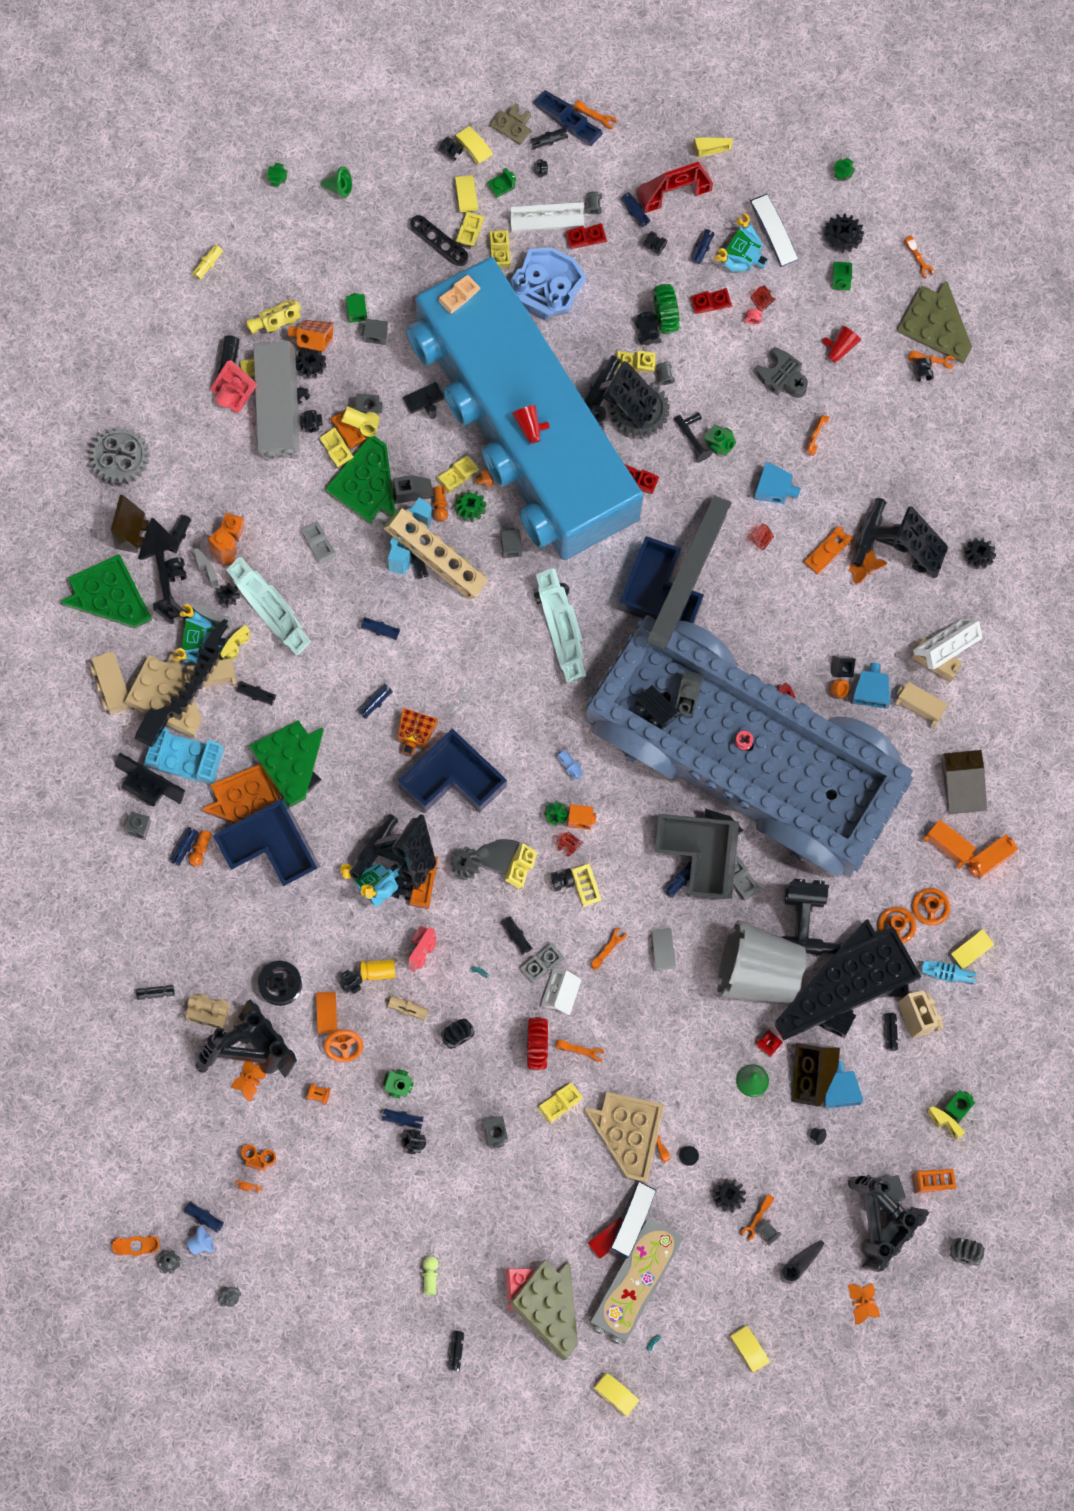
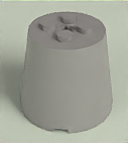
M737 920L733 925V929H735L734 934L729 933L718 973V978L722 979L721 985L718 984L717 986L718 996L791 1004L797 992L800 991L803 973L806 969L805 947L744 921Z

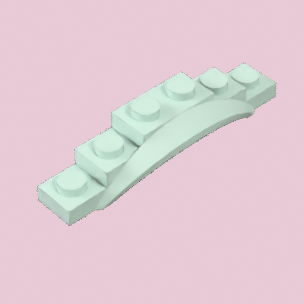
M238 557L226 571L234 579V583L269 628L285 645L290 647L295 655H299L311 643V640L301 630L303 626L295 618V612L273 585H268L257 571H253L242 557Z
M551 568L536 574L539 585L538 590L561 669L564 671L566 682L571 683L586 677L582 660L585 658L580 644L583 640L573 605H569L565 589L560 587L556 570Z

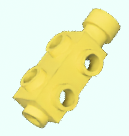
M297 300L282 301L275 307L263 310L262 313L258 314V318H251L245 321L251 335L259 332L261 328H264L267 332H275L281 326L292 324L298 318H301L299 313L301 307Z

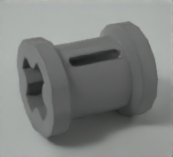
M596 191L588 192L586 194L588 199L586 213L601 214L600 202L602 193Z
M663 362L655 366L660 378L658 380L659 385H668L675 382V378L672 377L671 362Z
M769 1219L756 1229V1233H760L764 1237L768 1246L782 1235L781 1232H777L772 1227Z

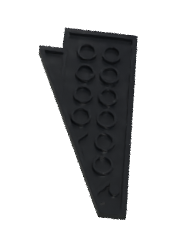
M866 919L779 1016L774 1024L784 1041L920 980L921 975L894 927L876 934L871 923Z

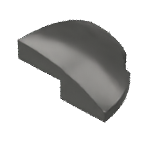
M500 839L483 845L477 850L478 855L482 858L480 863L483 866L481 867L505 875L520 842Z

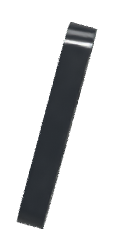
M416 215L411 219L410 227L413 232L456 266L467 264L468 252L425 217ZM415 222H422V227H415ZM430 232H435L438 236L435 239H429L427 235ZM444 243H449L451 245V249L443 250L441 248V245ZM457 255H463L464 260H457Z

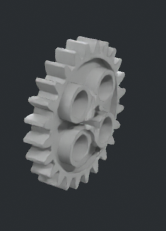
M117 426L116 431H113L110 427L109 433L102 431V437L96 435L98 442L92 441L94 448H89L91 454L88 457L91 460L90 466L94 467L93 473H98L99 479L104 477L105 483L111 480L112 485L119 481L120 486H122L123 481L130 484L129 479L132 478L134 481H137L136 475L143 476L141 470H147L145 464H149L147 457H150V453L147 451L149 447L148 444H145V438L140 439V433L134 435V429L127 432L126 426L120 431L119 426ZM111 443L117 444L114 448L108 447ZM128 447L135 448L133 451L126 450ZM105 461H112L110 465H104ZM124 464H130V465H131V466H130L129 468H127V469L122 468V466H123Z

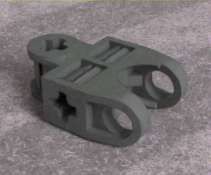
M773 347L769 354L778 362L777 365L773 368L757 365L753 369L754 374L777 396L783 390L795 398L804 396L808 380L799 373L802 363L789 353Z

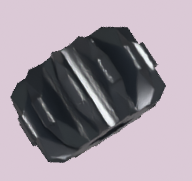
M305 348V353L299 351V357H296V370H300L301 376L306 374L307 379L310 378V374H313V377L316 379L317 373L322 375L323 369L326 368V357L322 355V351L315 352L313 349L308 351Z
M984 537L980 541L974 538L973 542L969 541L967 548L964 549V553L967 554L964 557L965 560H970L969 566L975 563L976 570L979 569L980 565L983 569L987 567V564L992 565V559L996 557V553H994L995 546H990L991 540L987 543L984 542Z
M463 1018L445 1027L441 1032V1037L448 1049H452L470 1040L474 1036L475 1031L472 1024Z
M726 1178L724 1184L718 1182L719 1188L713 1189V1192L717 1194L713 1196V1200H720L716 1207L718 1208L723 1204V1212H726L727 1207H729L730 1212L733 1213L734 1206L737 1209H741L740 1203H745L746 1201L745 1198L741 1197L746 1195V1191H739L743 1184L735 1186L736 1179H733L732 1183L729 1184V1180ZM727 1191H731L730 1194H734L732 1200L725 1197Z

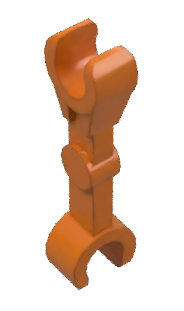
M579 100L574 104L575 111L600 121L607 129H613V126L609 125L608 121L617 122L615 117L601 115L597 111L586 107Z
M911 235L906 237L904 243L910 252L914 254L915 260L920 264L922 277L927 278L924 270H929L931 275H933V268L925 264L922 255L917 251L914 238Z
M914 350L910 351L908 355L909 361L914 362L920 358H930L932 364H943L947 369L954 368V365L947 363L948 360L955 361L953 356H947L945 359L935 356H925V354Z
M620 928L615 929L609 944L593 960L591 967L594 970H598L604 959L612 952V949L626 938V932L623 937H618L616 933Z
M561 1039L557 1040L555 1046L559 1050H568L579 1055H586L596 1062H602L603 1059L597 1058L595 1054L597 1052L605 1053L601 1048L587 1049L582 1046L569 1044Z
M658 1135L656 1144L659 1155L665 1163L670 1160V1154L665 1146L662 1145Z
M767 1195L762 1203L760 1212L754 1218L755 1220L750 1227H745L742 1230L741 1236L744 1235L745 1231L749 1230L752 1233L749 1241L753 1239L755 1235L753 1229L761 1220L764 1211L766 1212L774 1201L773 1196Z

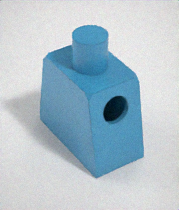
M766 462L754 499L784 504L787 495L798 499L801 488L791 485L793 478L791 473Z
M870 663L869 671L861 672L852 704L888 709L890 704L889 676L880 673L881 664Z
M842 1061L839 1062L837 1072L824 1098V1109L855 1106L863 1103L855 1072H845L844 1062Z

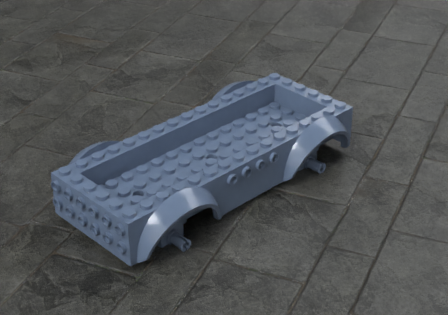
M648 615L644 620L640 619L636 626L635 635L631 634L629 636L625 650H621L616 657L617 662L615 666H610L606 673L605 681H601L596 689L595 697L591 696L586 704V722L592 725L591 732L627 753L625 758L629 760L631 757L633 763L638 759L670 779L680 777L755 821L756 830L791 849V856L794 857L797 853L796 859L801 860V857H804L836 877L843 874L851 877L854 871L858 872L865 859L864 855L868 856L875 842L873 839L877 840L885 826L884 824H887L892 816L893 808H897L902 796L906 793L913 780L911 776L913 770L902 764L899 752L892 742L873 726L857 719L840 716L825 719L811 711L810 707L806 704H799L794 701V698L789 694H782L777 691L775 686L763 683L758 676L750 675L739 669L732 653L725 644L711 632L696 624L678 621L666 650H662L647 644L656 620ZM685 670L703 674L702 687L693 718L678 714V717L661 730L649 723L645 715H640L636 711L634 705L636 698L651 685L662 695L670 696L671 700L669 702L676 707L681 680ZM748 731L752 734L753 743L750 747L751 751L737 748L735 740L739 732ZM741 737V741H740V742H741V743H744V742L747 743L748 738L743 739V738ZM826 792H834L837 796L836 799L829 800L826 797Z

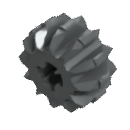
M464 847L463 850L457 849V854H452L454 859L449 861V863L452 865L450 870L454 873L455 877L468 880V878L474 879V873H480L478 867L483 866L480 863L482 858L476 850Z
M956 1238L951 1245L950 1256L959 1263L977 1266L984 1258L985 1248L976 1241Z

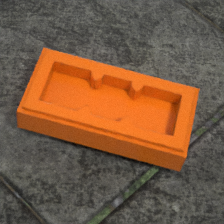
M344 411L331 417V422L351 450L365 442L366 437L359 428L341 422Z

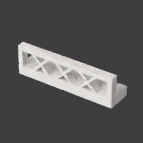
M584 202L510 207L511 232L573 229L585 226Z
M960 619L913 649L914 655L926 656L928 669L939 667L982 639L979 621Z

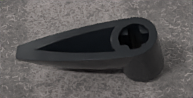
M822 1240L807 1248L789 1264L784 1266L781 1271L783 1282L793 1284L802 1276L824 1245ZM786 1270H789V1272L793 1270L795 1272L793 1274L794 1278H788Z

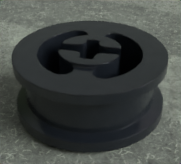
M278 960L267 964L261 970L258 977V986L262 997L268 1003L276 1006H285L294 1002L300 995L302 980L298 969L293 964ZM286 971L294 978V986L289 987L288 977L285 978L283 973L274 974V972ZM267 980H271L272 989L276 988L277 993L286 994L283 996L271 994L266 988ZM283 980L284 986L279 985L277 987L276 981L281 982Z

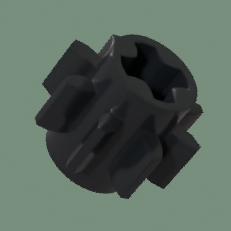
M307 410L300 417L301 428H305L306 432H317L319 426H323L322 415H317L316 410Z
M230 583L224 587L220 585L221 592H216V596L220 598L219 604L225 603L227 608L232 603L237 605L236 599L240 598V594L236 593L238 591L237 586L233 588L230 586Z
M347 969L340 974L342 980L339 981V984L346 993L351 991L354 995L361 990L360 984L363 981L355 970L350 973Z
M407 1130V1133L403 1135L401 1143L403 1148L407 1149L408 1154L421 1153V1150L425 1148L426 1138L425 1135H420L421 1130Z

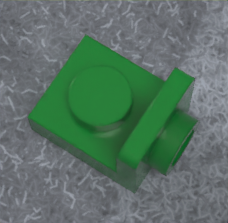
M504 168L503 173L488 181L487 185L494 196L498 198L515 189L516 177L512 171L509 172L507 168Z
M834 261L832 289L850 291L852 263Z

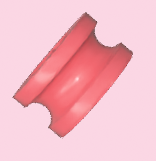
M755 309L746 311L747 317H745V322L751 324L761 323V311Z
M748 731L739 732L735 740L737 748L740 750L750 749L753 743L752 734ZM741 737L743 739L748 738L747 743H741Z

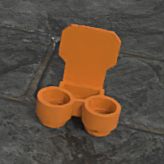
M248 1144L241 1150L242 1158L246 1161V1167L265 1172L266 1166L270 1167L276 1162V1154L270 1149L264 1150L261 1155H258L255 1146ZM252 1151L253 1155L251 1157H247L246 1152ZM271 1156L272 1161L266 1162L265 1157ZM235 1180V1184L238 1185L240 1190L250 1191L251 1189V1191H257L258 1193L263 1191L261 1186Z

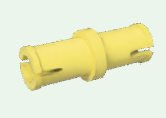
M214 244L207 255L201 258V262L194 271L191 272L192 275L198 276V279L201 280L209 268H213L214 262L223 253V250Z

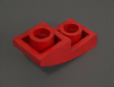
M602 223L587 228L580 226L566 231L571 249L607 242Z
M727 288L711 293L705 291L691 296L696 314L733 307Z
M625 464L640 490L652 494L659 476L644 469L639 471Z
M619 1217L588 1242L600 1259L611 1251L609 1249L616 1236L615 1232L622 1217Z

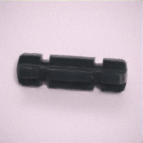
M166 985L164 988L163 986L148 987L146 990L144 988L136 989L137 1000H144L147 997L148 999L162 998L165 995L167 997L175 995L173 985Z
M887 1013L885 1015V1022H887L886 1040H888L886 1042V1049L888 1051H897L898 1042L896 1040H898L897 1024H895L897 1022V1015L895 1013Z
M453 1331L452 1340L454 1342H451V1361H449L448 1368L451 1371H460L461 1363L459 1360L462 1358L463 1343L461 1341H464V1332Z

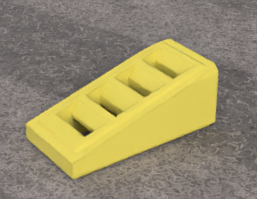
M694 138L693 146L696 156L699 158L731 150L733 140L732 138Z
M590 864L571 869L573 881L582 905L586 906L601 901ZM586 871L587 875L577 876V873ZM589 878L590 882L580 885L579 881ZM592 886L593 889L585 892L582 891V888ZM591 893L595 894L594 897L585 900V895Z

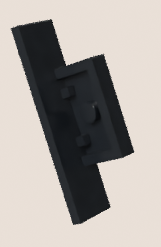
M122 753L118 754L115 767L129 775L122 783V789L153 807L164 795L178 804L182 803L185 794L184 789L137 763L130 757Z

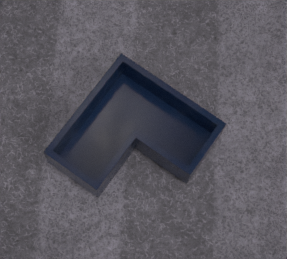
M645 536L620 600V611L643 619L648 615L657 620L673 585L670 580L680 557L681 548ZM692 591L679 621L695 623L704 594Z
M453 728L398 780V788L425 813L452 787L479 813L507 787V779Z
M285 798L213 835L231 870L266 853L283 886L321 867Z

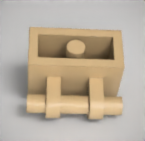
M923 990L909 993L898 1002L912 1038L928 1035L935 1028L937 1031L944 1029L941 1014H938L935 1007L936 1002L929 992L925 993Z
M200 993L198 995L192 994V997L188 1000L189 1006L185 1016L186 1020L215 1029L223 1028L225 1030L231 1011L228 1002L222 999L211 1000L209 996Z

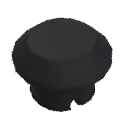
M813 1128L811 1130L810 1139L816 1141L817 1145L825 1141L827 1136L825 1129Z

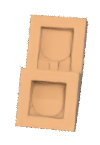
M467 275L456 282L451 290L440 296L438 302L452 314L480 290V287Z

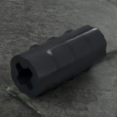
M228 335L223 337L217 371L219 374L227 361L232 360L236 364L240 339L235 336Z

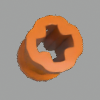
M312 1082L307 1100L314 1099L327 1105L331 1088H322Z

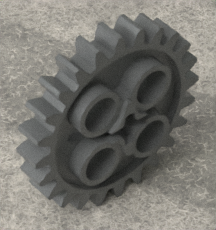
M653 382L649 384L658 395V400L648 416L651 420L646 421L642 428L622 418L619 415L622 409L618 405L610 403L611 421H615L614 427L620 426V433L626 430V436L633 433V438L635 439L637 434H640L641 439H643L644 434L650 437L651 431L657 434V427L663 429L662 423H667L666 417H669V411L667 410L670 409V404H667L668 397H664L665 392L659 393V386L653 388Z

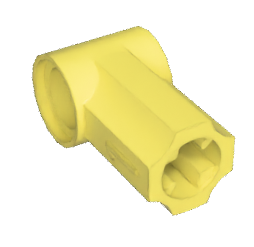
M348 406L341 419V422L359 428L361 433L367 437H372L376 434L380 421L379 416L374 412L362 413Z

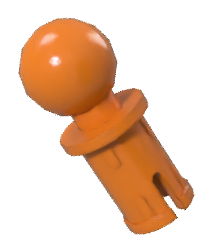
M444 486L434 487L435 500L433 507L436 508L434 518L439 522L445 521L448 518V511L444 508L448 506L445 495L446 487Z
M201 830L196 845L192 847L195 852H192L188 858L192 866L197 867L203 863L202 853H207L206 848L212 837V834L208 831Z

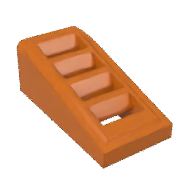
M954 1169L917 1171L912 1174L915 1194L957 1188ZM944 1174H947V1176L949 1174V1185H945ZM936 1175H939L941 1185L937 1184ZM928 1176H931L932 1186L929 1185Z

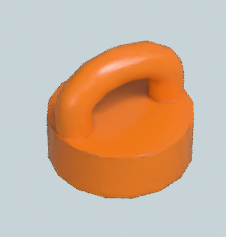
M488 468L481 469L482 475H479L475 482L477 484L485 483L486 487L494 485V479Z
M842 679L835 680L830 686V695L840 699L845 698L849 692V683Z

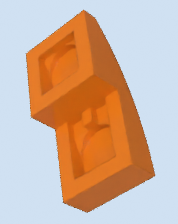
M317 992L318 1034L337 1031L336 992Z

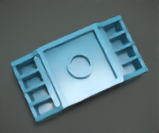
M418 498L412 508L407 510L413 514L417 521L423 522L428 527L427 529H429L431 505ZM406 525L405 529L410 533L411 528L409 525ZM392 537L388 556V571L404 574L411 564L410 551L406 550L404 545Z
M164 728L153 747L149 746L143 766L197 782L213 784L224 748L221 744L210 740L205 744L170 734L169 729Z

